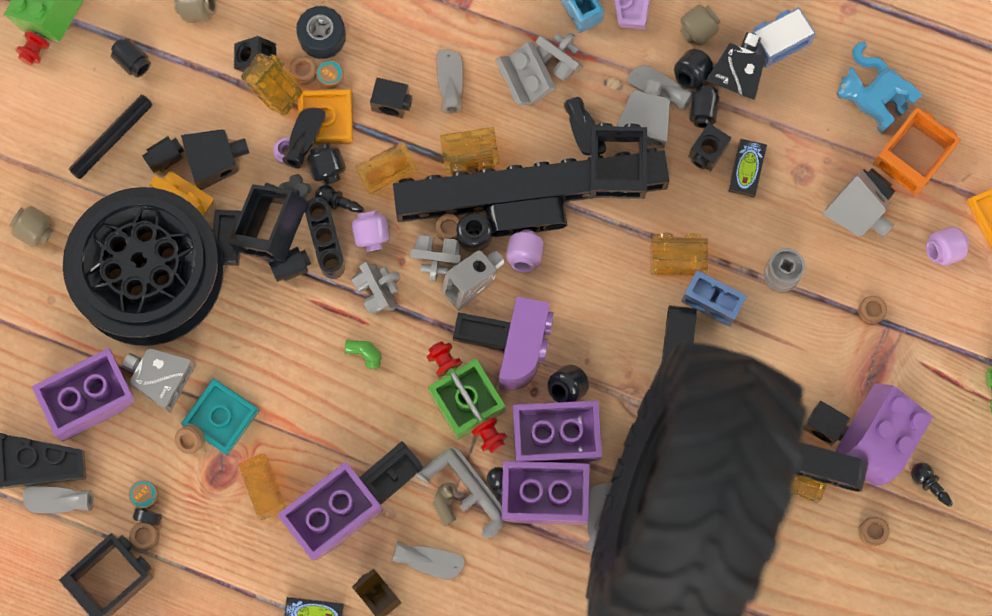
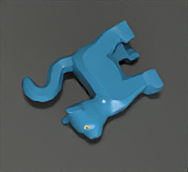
M858 42L852 50L855 62L863 67H876L879 73L868 87H864L855 70L851 67L848 70V75L842 77L843 81L839 85L837 96L840 99L854 102L862 113L875 119L878 123L877 129L882 134L895 121L885 104L889 101L892 102L896 107L895 113L901 116L909 109L906 101L908 100L911 104H914L923 94L912 83L903 79L895 70L888 68L886 62L881 58L863 56L867 43Z

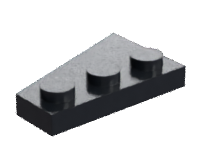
M0 433L1 489L86 479L85 453L83 450Z

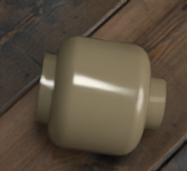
M175 0L174 6L176 13L180 14L185 22L194 23L210 20L216 12L217 3L216 0Z
M697 5L681 17L683 28L679 31L688 43L694 40L696 44L702 45L718 33L720 20L709 5L706 7Z
M28 206L25 209L21 207L9 225L13 228L12 235L31 247L38 245L40 241L45 244L53 232V229L49 228L51 218L33 206Z

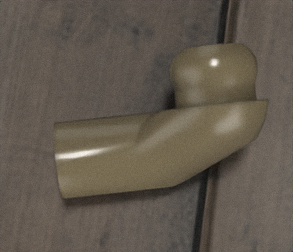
M451 482L442 484L438 488L433 501V506L444 526L457 520L450 508L457 494V487Z

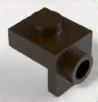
M375 569L362 575L352 586L375 616H387L402 603Z

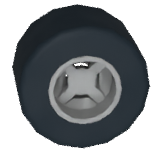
M314 6L307 9L299 17L296 25L297 37L301 48L309 56L317 59H327L336 55L343 48L346 41L345 26L341 16L334 9L327 6Z

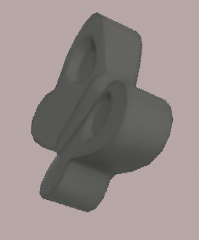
M300 174L292 175L289 181L279 185L281 189H284L285 186L300 191V196L306 201L307 194L312 191L310 184L303 183V178Z

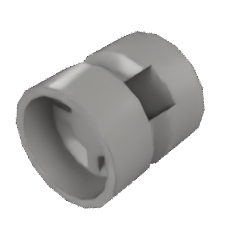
M785 248L776 251L770 258L764 271V279L768 287L780 293L794 289L804 274L805 260L800 253L793 249Z

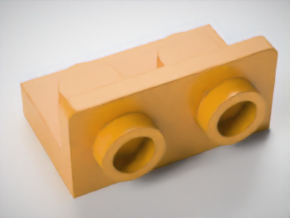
M169 171L163 180L155 175L149 183L151 188L163 189L181 196L195 206L203 216L214 203V199L172 171Z

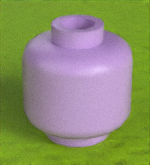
M378 210L357 214V219L351 225L355 244L358 247H366L367 252L383 249L382 243L390 239L386 216L379 214Z
M951 226L934 232L929 236L926 252L930 260L938 265L946 266L963 260L966 257L969 240L960 229Z
M522 230L513 234L509 239L506 253L508 263L514 270L525 273L539 267L544 250L543 240L531 230Z

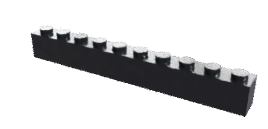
M647 149V192L667 190L670 181L665 150ZM619 152L614 157L605 158L603 155H598V179L638 180V154ZM590 157L587 160L577 161L575 158H568L556 164H550L545 161L538 162L532 167L512 165L507 167V170L496 171L494 168H486L474 174L461 171L449 177L430 175L425 180L417 181L413 178H404L399 180L398 183H393L397 221L406 222L439 218L444 214L464 215L486 212V207L494 204L549 197H562L564 202L594 199L590 198Z

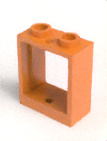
M917 107L880 152L873 164L917 197L961 139L957 137L954 130L947 126L943 127L935 121L931 113L920 110ZM912 125L945 149L924 176L891 152Z

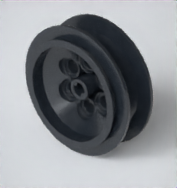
M136 187L117 191L102 198L88 208L78 219L65 245L63 276L69 296L76 308L100 332L125 344L155 346L183 337L195 329L208 316L222 288L224 262L220 245L204 216L195 206L181 196L163 189ZM145 232H153L150 240L140 241L141 236ZM126 242L124 250L120 252L114 251L118 243ZM174 248V253L171 257L162 258V253L165 249ZM121 269L119 277L109 279L112 270ZM160 276H170L169 281L166 284H157V280ZM136 285H142V292L137 296H132V288Z

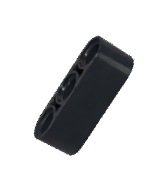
M319 197L312 198L308 201L305 215L318 264L326 278L337 279L344 274L345 263L332 214L327 201ZM315 209H324L325 213L319 218L311 216ZM322 234H330L332 236L331 240L327 243H320L318 241ZM330 259L339 261L338 266L334 269L326 268L325 264Z
M562 197L490 205L485 209L486 218L491 223L492 237L512 236L522 230H531L535 233L559 230L568 225L564 198Z
M669 305L661 364L664 360L667 361L675 345H683L684 342L694 343L697 309Z
M804 443L797 476L846 490L861 492L869 463L856 457Z

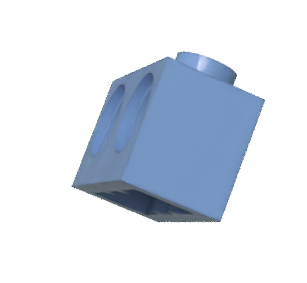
M697 270L681 302L731 327L747 295Z

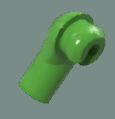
M346 340L345 354H361L366 360V367L369 369H377L380 366L381 353L371 342Z

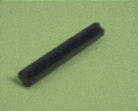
M140 95L69 167V171L76 178L81 179L152 107V102L145 95Z

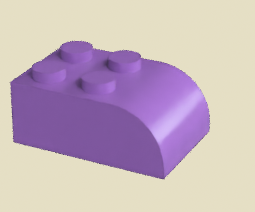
M516 297L499 376V389L518 390L525 387L535 377L539 361H545L548 339H544V335H550L554 316L553 312H549L550 303Z
M109 348L32 386L55 437L62 442L119 414L134 402V397Z
M874 383L835 452L867 461L869 465L865 479L872 485H884L893 480L903 470L933 416L894 385Z
M598 401L513 405L516 462L585 463L602 458Z
M503 461V521L530 524L587 525L589 513V464Z
M345 462L277 515L311 560L315 561L344 542L381 513L383 509L348 463Z

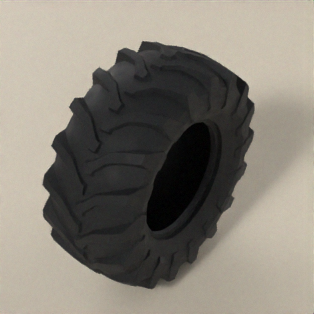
M684 342L683 345L677 344L673 347L667 361L664 360L660 365L650 390H647L637 411L638 416L635 423L631 425L623 445L625 446L623 454L618 459L611 479L612 486L609 495L605 499L598 525L600 528L597 529L589 566L590 572L586 589V599H588L587 616H744L748 603L753 604L759 593L762 575L766 566L775 555L779 544L777 537L781 524L784 523L794 496L792 485L794 484L803 454L804 443L801 442L807 417V407L802 404L804 389L800 383L771 365L741 352L737 353L723 347L693 342Z

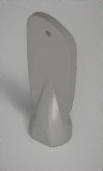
M441 50L437 53V74L440 93L443 98L442 111L446 114L459 113L462 111V103L460 101L463 83L462 59L459 54L453 51Z
M639 66L628 76V84L644 92L647 80L662 83L660 96L670 99V103H675L682 110H686L692 100V91L682 89L672 79L649 66Z
M610 483L595 485L589 491L587 527L590 539L587 544V551L591 553L593 552L597 529L600 528L598 525L605 499L609 495L612 486Z
M30 486L26 487L23 492V501L27 510L36 514L65 513L77 509L91 511L93 509L94 495L91 490L77 492L60 487Z
M397 541L392 559L394 563H405L420 572L449 580L455 578L464 566V558L461 555L430 547L408 546Z

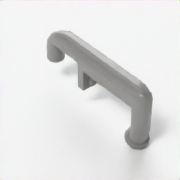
M447 449L429 462L419 473L415 474L420 481L429 484V480L433 475L449 465L471 493V495L461 501L462 505L460 508L462 511L465 512L475 503L479 502L492 519V522L482 528V537L490 539L501 530L504 523L502 520L501 504L458 449Z

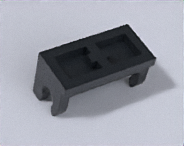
M401 441L360 476L359 479L382 505L424 467L406 444Z

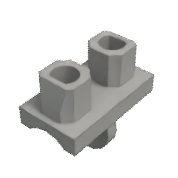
M557 33L553 40L560 44L559 48L547 39L539 36L535 43L539 45L537 50L544 65L548 64L552 56L560 60L553 70V74L566 81L574 71L579 72L583 65L566 54L567 51H570L576 55L579 51V48L573 44L575 35L569 33L564 38Z
M419 235L415 249H411L410 257L412 259L432 261V265L422 263L420 272L430 273V281L436 282L437 274L446 275V272L449 270V267L439 266V262L455 265L462 262V256L459 255V240L444 238L442 253L432 252L434 237Z
M368 262L359 266L361 271L351 280L358 291L363 292L370 287L373 292L372 296L364 300L367 311L375 314L383 310L392 311L398 306L392 294L399 291L395 284L401 278L399 273H389L386 266L378 269L376 264L369 265Z

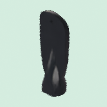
M577 96L567 100L564 103V109L570 116L572 133L579 150L584 155L590 156L591 128L597 125L591 115L585 110L582 98ZM598 142V155L606 152L605 142Z
M307 108L299 113L291 132L289 149L282 159L287 166L297 169L302 167L304 156L314 144L325 120L324 110L320 108Z

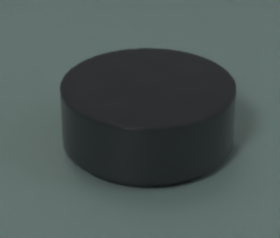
M135 508L132 518L135 521L159 526L163 515Z

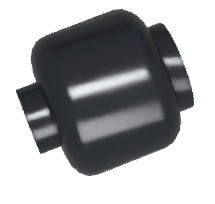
M687 50L674 65V74L677 82L685 88L697 89V87L702 86L713 70V61L702 50Z
M330 143L309 150L311 154L307 157L306 162L315 181H324L325 185L341 180L339 174L346 170V165L337 146H331Z
M471 213L460 219L457 224L456 235L461 247L469 252L482 251L488 247L492 239V227L485 216Z
M572 364L563 366L553 373L548 380L549 394L557 403L576 402L586 395L589 389V380L585 372Z

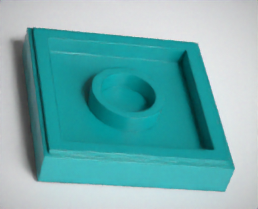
M213 378L181 422V425L192 424L199 427L204 434L205 441L228 456L260 409Z

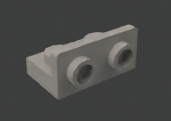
M526 42L510 56H500L496 59L500 73L505 78L511 91V96L517 105H535L556 89L534 42Z

